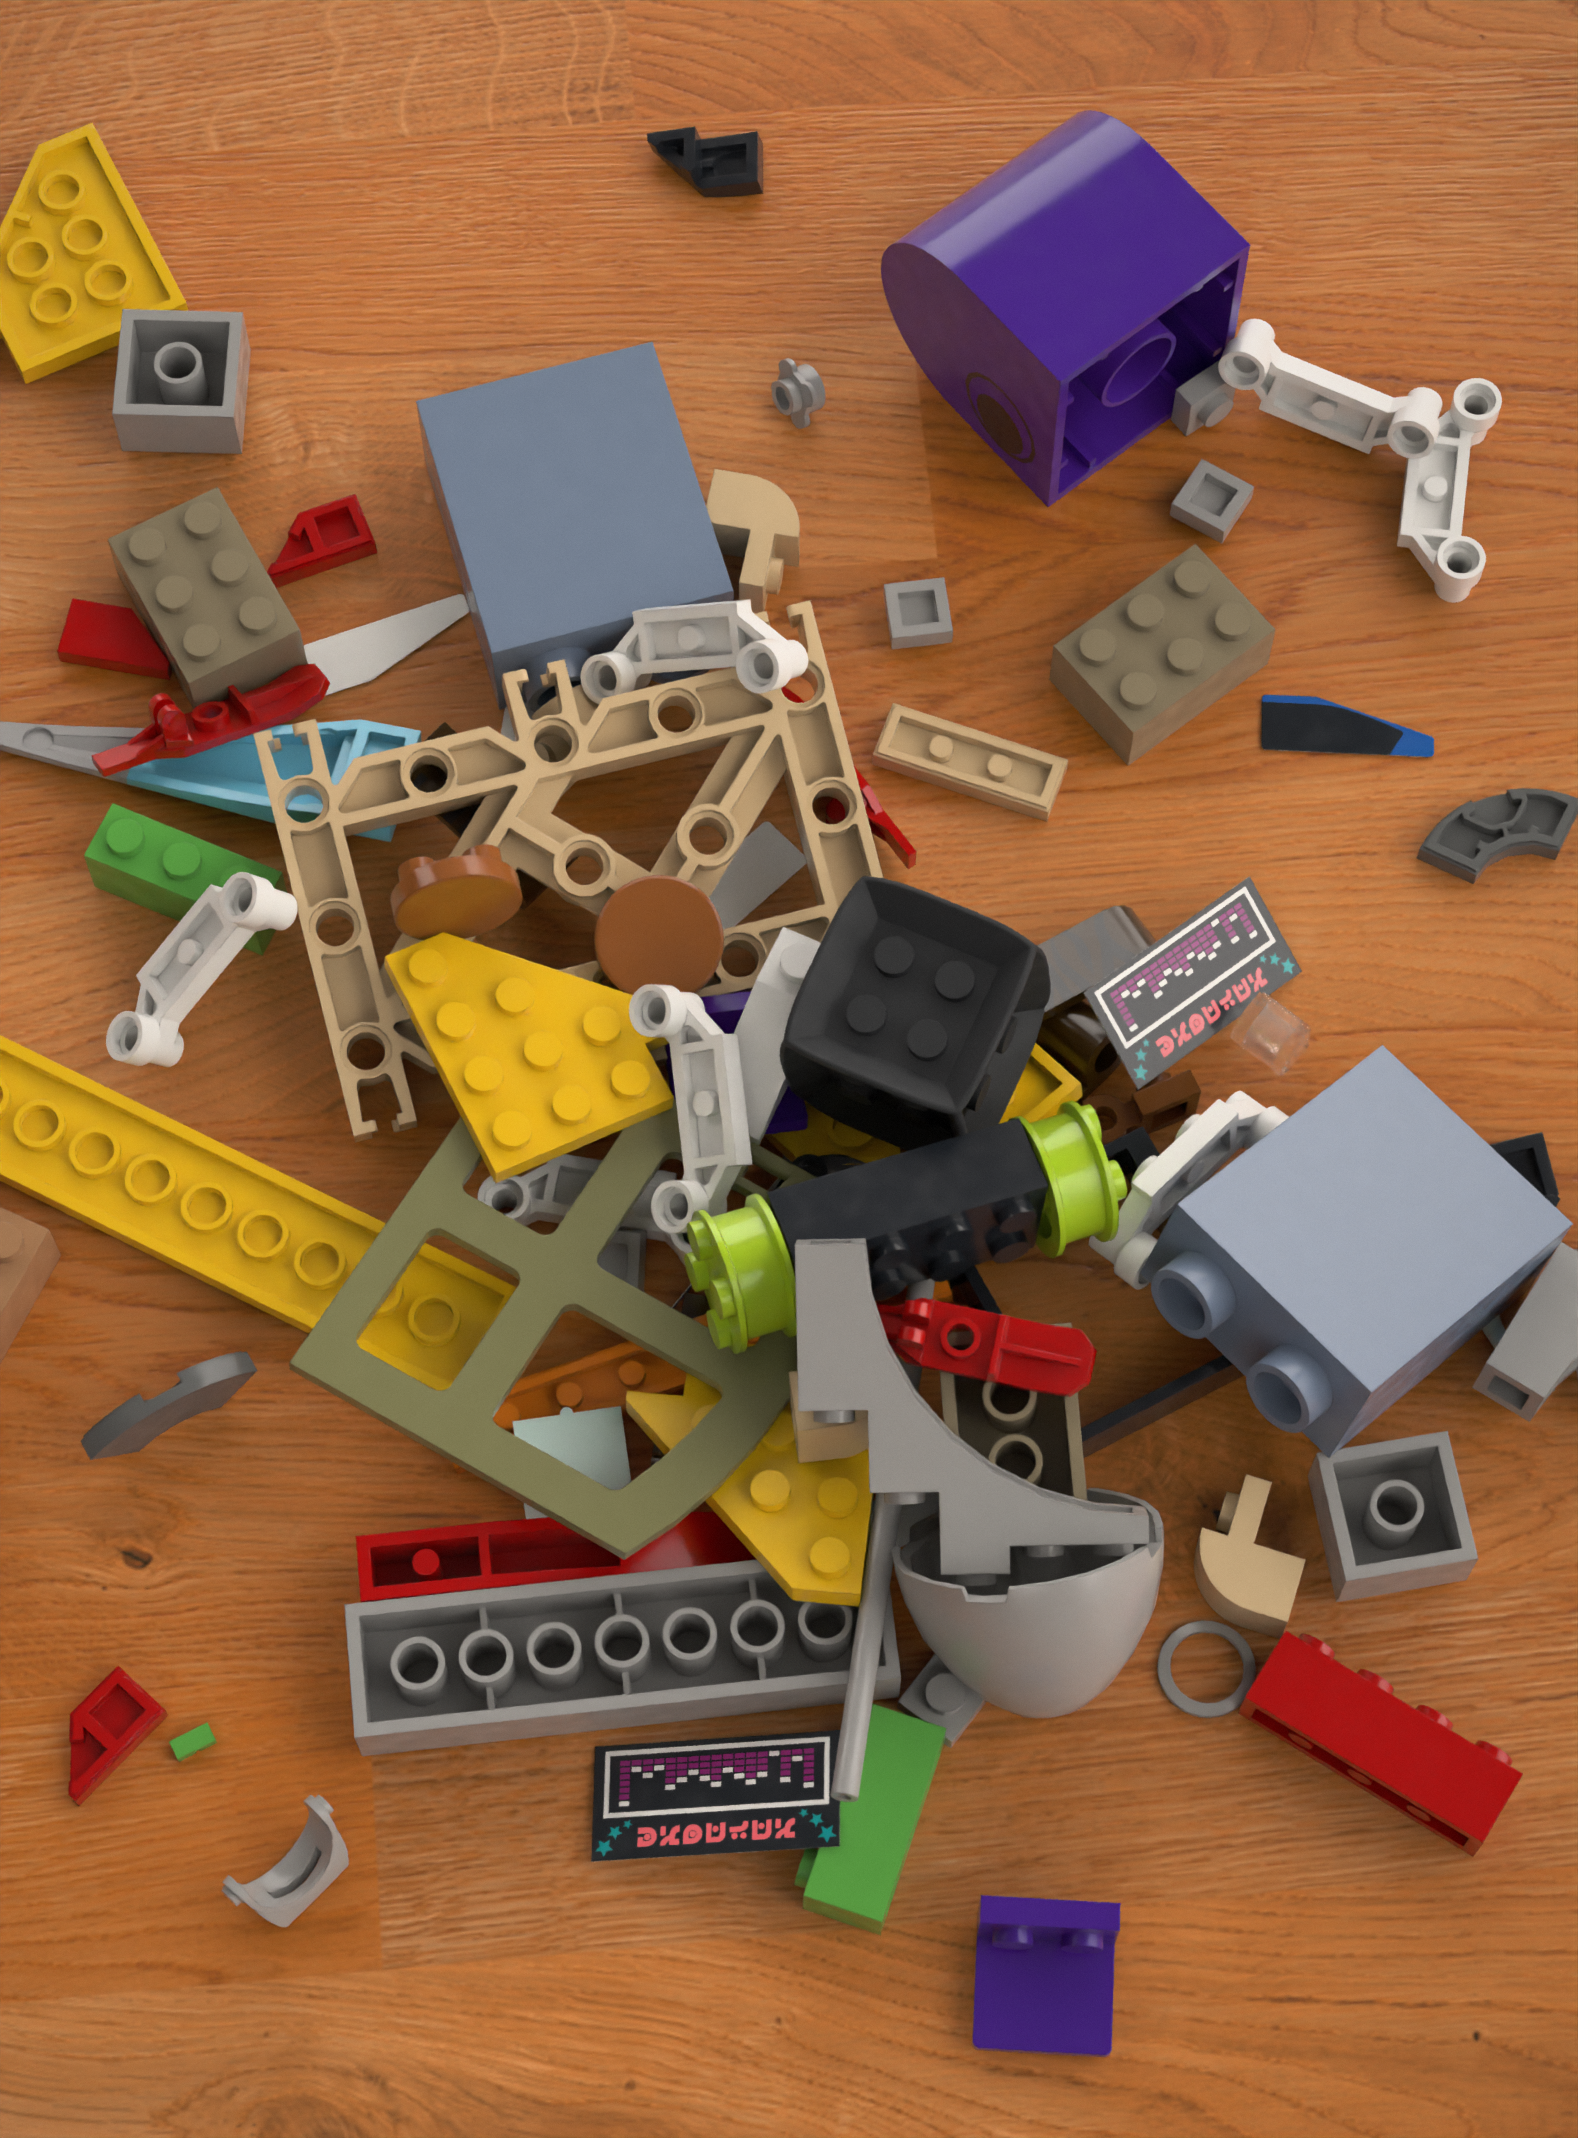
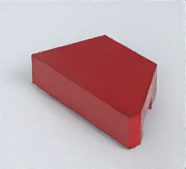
M356 494L297 514L288 531V539L276 562L271 563L267 570L276 588L377 554L375 540Z
M72 598L57 650L61 662L165 680L171 679L172 670L169 661L132 608Z
M119 1666L70 1713L69 1742L71 1743L68 1795L78 1806L168 1716L166 1710Z

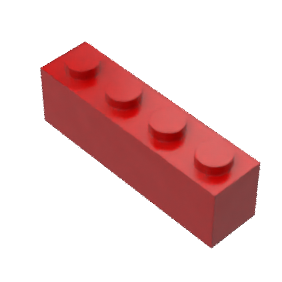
M1285 1630L1246 1694L1238 1714L1473 1857L1484 1843L1523 1773L1511 1767L1513 1761L1510 1756L1488 1742L1478 1740L1476 1744H1473L1453 1732L1452 1722L1437 1710L1426 1705H1418L1415 1709L1392 1695L1394 1692L1392 1685L1379 1675L1366 1669H1359L1356 1673L1334 1660L1335 1652L1321 1640L1304 1633L1300 1634L1298 1638Z

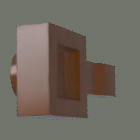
M1191 1070L1173 1077L1170 1073L1163 1072L1139 1090L1136 1088V1092L1132 1093L1131 1101L1123 1103L1114 1096L1101 1094L1083 1100L1081 1106L1090 1104L1097 1116H1107L1114 1122V1127L1102 1131L1101 1142L1104 1146L1142 1126L1147 1134H1150L1196 1114L1201 1090Z

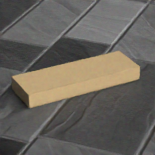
M893 703L873 752L872 765L1048 821L1067 770L1068 759Z

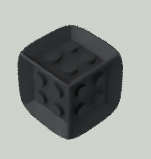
M872 876L861 877L843 900L828 927L804 977L787 1020L779 1057L791 1091L797 1097L805 1100L818 1111L834 1120L906 1151L999 1124L1031 1055L1042 1024L1044 1009L1049 1001L1051 981L1046 955L1040 947L1019 932L978 912L900 882Z

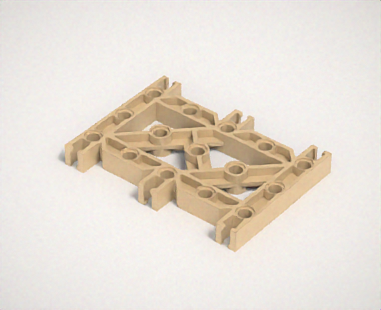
M810 600L786 607L791 628L797 627L800 644L803 645L808 655L807 668L799 677L806 679L811 684L814 696L811 700L804 703H795L788 700L781 688L766 693L751 692L740 682L736 667H731L602 698L588 723L582 725L565 659L547 663L546 674L540 675L542 687L555 685L560 713L558 715H545L537 720L530 719L521 696L523 683L529 682L526 669L502 675V689L516 742L489 726L354 758L337 785H333L316 719L292 725L295 737L301 736L303 746L309 744L313 771L309 775H296L287 780H282L279 777L271 754L282 750L280 739H273L271 729L253 733L293 895L297 901V911L355 1143L372 1139V1133L378 1132L375 1120L363 1122L358 1095L360 1087L374 1086L383 1081H389L392 1084L401 1113L396 1114L397 1119L392 1120L391 1123L393 1131L400 1132L418 1127L402 1060L407 1059L431 1074H436L438 1071L385 969V962L380 970L378 968L346 836L481 804L449 857L462 856L467 849L476 845H494L500 849L502 861L512 866L515 871L517 869L521 870L556 891L566 902L581 906L599 917L605 903L619 888L630 881L645 876L667 875L683 879L695 885L710 898L784 775L818 906L723 929V953L732 947L746 949L752 954L756 969L746 977H735L724 970L720 960L712 979L696 993L699 997L752 991L756 979L783 927L821 943L838 908L856 882L863 876L883 878ZM767 611L755 613L756 616L770 626ZM668 706H679L689 712L693 724L683 732L673 733L666 730L660 724L658 714ZM547 735H556L562 737L568 743L570 754L564 760L550 763L537 755L534 749L535 744ZM726 745L686 814L681 818L678 827L651 872L612 850L601 838L585 834L551 814L570 782ZM435 765L445 772L447 780L441 789L426 793L418 790L413 785L411 777L419 767ZM306 794L315 796L323 804L321 814L315 820L300 823L293 820L287 814L289 803L295 797ZM820 797H833L842 803L846 818L837 824L828 825L816 818L812 803ZM700 826L715 828L724 840V847L715 854L705 855L699 853L693 848L689 834ZM588 856L599 864L602 874L596 882L589 885H580L569 878L566 872V865L573 858ZM332 916L346 918L354 927L352 937L340 946L327 945L318 937L317 932L320 924ZM402 933L390 954L423 940L415 939ZM476 936L466 938V940L473 942ZM597 960L559 970L598 984L606 980ZM369 1038L378 1041L385 1050L384 1059L378 1067L371 1070H361L350 1063L348 1053L355 1042ZM662 1046L650 1051L657 1067L664 1066L667 1060L665 1047Z

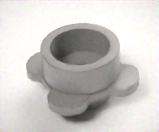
M783 359L779 362L780 374L778 380L771 385L772 398L777 409L784 415H791L793 424L797 428L803 429L810 424L809 414L824 406L825 388L819 374L813 367L808 364L796 366L792 359Z

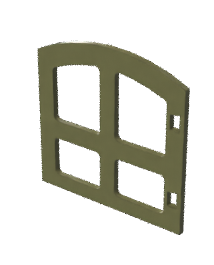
M675 1099L671 1109L620 1130L621 1134L557 1229L548 1235H542L464 1191V1185L483 1158L462 1117H460L289 1362V1368L291 1371L625 1560L681 1522L715 1493L756 1449L790 1401L789 1372L798 1371L797 1336L788 1337L782 1330L760 1336L755 1345L747 1347L746 1351L735 1354L729 1347L717 1349L708 1327L603 1270L598 1265V1259L663 1162L668 1159H677L683 1162ZM750 1142L752 1164L782 1179L784 1182L779 1189L818 1178L763 1147ZM749 1165L742 1166L731 1189L745 1197L757 1193L766 1201L767 1192L769 1191L743 1178L748 1171ZM436 1235L445 1237L513 1275L519 1281L518 1287L449 1388L442 1391L428 1387L361 1349L357 1344V1340L426 1240ZM567 1311H577L717 1389L722 1397L698 1425L662 1459L619 1490H611L504 1430L496 1425L493 1417L560 1316Z

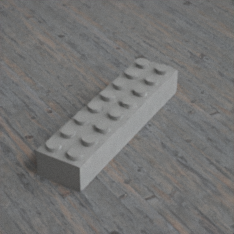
M758 1560L344 1604L354 1737L361 1755L370 1756L845 1703L859 1607L792 1600ZM890 1588L873 1700L897 1698L900 1693L901 1673Z

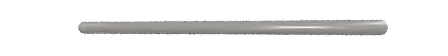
M928 1279L908 1285L906 1300H915L921 1297L933 1299L935 1281ZM897 1355L913 1387L919 1393L922 1367L908 1365ZM876 1493L861 1602L859 1604L831 1789V1797L843 1802L858 1801L894 1562L892 1548L896 1546L902 1504L885 1503L884 1493Z

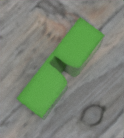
M205 1723L169 1741L180 1762L194 1755L196 1751H202L216 1744L217 1741L208 1723Z

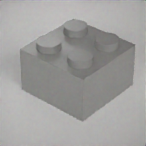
M122 309L112 410L122 451L242 454L251 355L243 312Z
M1448 1431L1342 1448L1330 1458L1323 1452L1316 1453L1308 1474V1480L1336 1602L1467 1580L1478 1560V1555Z

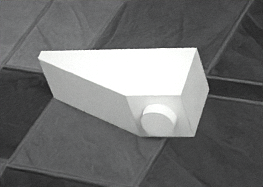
M785 927L782 928L756 979L734 1034H738L750 1142L757 1145L760 1144L788 1087L780 1062V1047L784 1039L787 1020L794 1000L821 944Z

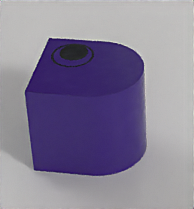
M1085 110L1075 114L887 247L881 260V278L885 296L895 323L909 350L928 379L955 411L1035 495L1049 507L1171 418L1176 389L1221 359L1227 343L1235 338L1250 244L1133 129L1105 113Z

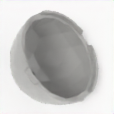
M1099 1488L1087 1489V1500L1090 1502L1146 1507L1149 1516V1544H1134V1551L1125 1556H1099L1092 1554V1545H1065V1554L1062 1556L1029 1557L1023 1555V1546H1010V1574H996V1583L985 1586L955 1584V1575H941L939 1511L915 1523L910 1527L907 1545L902 1550L900 1545L894 1546L892 1548V1555L904 1602L923 1640L958 1680L985 1701L1013 1714L1026 1718H1052L1072 1713L1084 1707L1113 1682L1133 1655L1155 1609L1163 1569L1164 1529L1159 1512L1147 1501L1125 1493Z

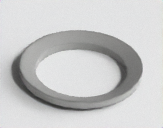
M1196 1621L1178 1628L1168 1637L1159 1654L1157 1673L1164 1694L1178 1709L1196 1717L1215 1718L1234 1711L1243 1703L1246 1694L1255 1681L1256 1666L1251 1648L1238 1632L1219 1622ZM1199 1633L1216 1634L1231 1642L1239 1652L1243 1663V1678L1238 1689L1228 1698L1215 1703H1202L1190 1699L1176 1686L1171 1674V1657L1176 1647L1189 1636Z

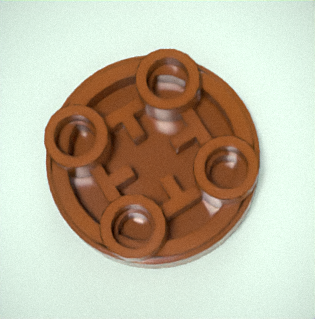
M489 844L476 845L467 849L462 856L449 857L437 861L429 857L408 859L398 867L397 872L400 882L393 889L390 898L394 922L397 928L405 935L419 940H426L443 932L463 939L481 935L507 922L516 914L522 904V892L517 872L512 866L502 861L500 849Z
M667 875L641 877L619 888L602 908L594 936L595 954L602 973L616 990L634 995L640 987L647 984L670 985L677 988L680 992L698 993L707 985L716 972L724 946L722 922L711 900L703 891L688 881Z

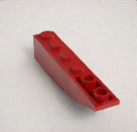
M691 1512L675 1527L625 1560L550 1517L493 1521L355 1536L361 1603L757 1560L715 1512Z

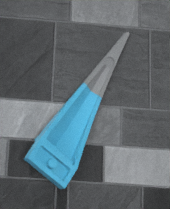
M362 719L317 723L333 785H337L354 758L422 742L420 730ZM0 721L1 751L275 823L253 734L186 758L155 759L103 777L93 764L91 755L126 744L145 728L64 726ZM293 724L276 725L262 730L271 729L273 739H280L282 750L271 754L278 775L282 780L290 779L296 775H309L313 771L309 744L303 746L301 736L295 737L292 728ZM309 794L299 795L289 803L287 814L297 822H311L321 814L323 804L315 796ZM396 825L354 835L391 842Z

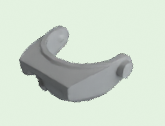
M319 1794L316 1797L309 1795L303 1801L309 1810V1817L305 1828L286 1856L270 1871L247 1884L237 1883L229 1875L223 1880L224 1886L221 1891L235 1906H238L240 1903H246L267 1921L280 1927H288L348 1867L349 1858L346 1845L330 1817L334 1809Z

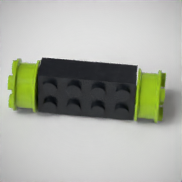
M1067 1101L1059 1106L1057 1115L1029 1123L1022 1116L1010 1118L1007 1122L767 1192L766 1201L761 1195L757 1193L747 1196L744 1208L713 1217L703 1209L694 1211L691 1222L687 1223V1234L692 1252L684 1255V1261L694 1291H705L711 1309L706 1313L707 1322L717 1349L729 1347L731 1351L738 1354L746 1351L749 1339L782 1330L788 1337L797 1336L795 1243L797 1240L866 1238L871 1287L875 1301L891 1298L900 1293L906 1286L924 1280L932 1279L935 1282L951 1280L965 1272L968 1267L993 1260L996 1263L1011 1262L1023 1256L1030 1248H1034L1035 1243L1047 1257L1055 1258L1061 1256L1066 1244L1090 1236H1094L1100 1242L1113 1240L1117 1235L1119 1227L1118 1200L1126 1198L1127 1187L1123 1172L1117 1161H1108L1101 1142L1102 1131L1100 1122L1094 1108L1090 1104L1080 1106L1075 1101Z

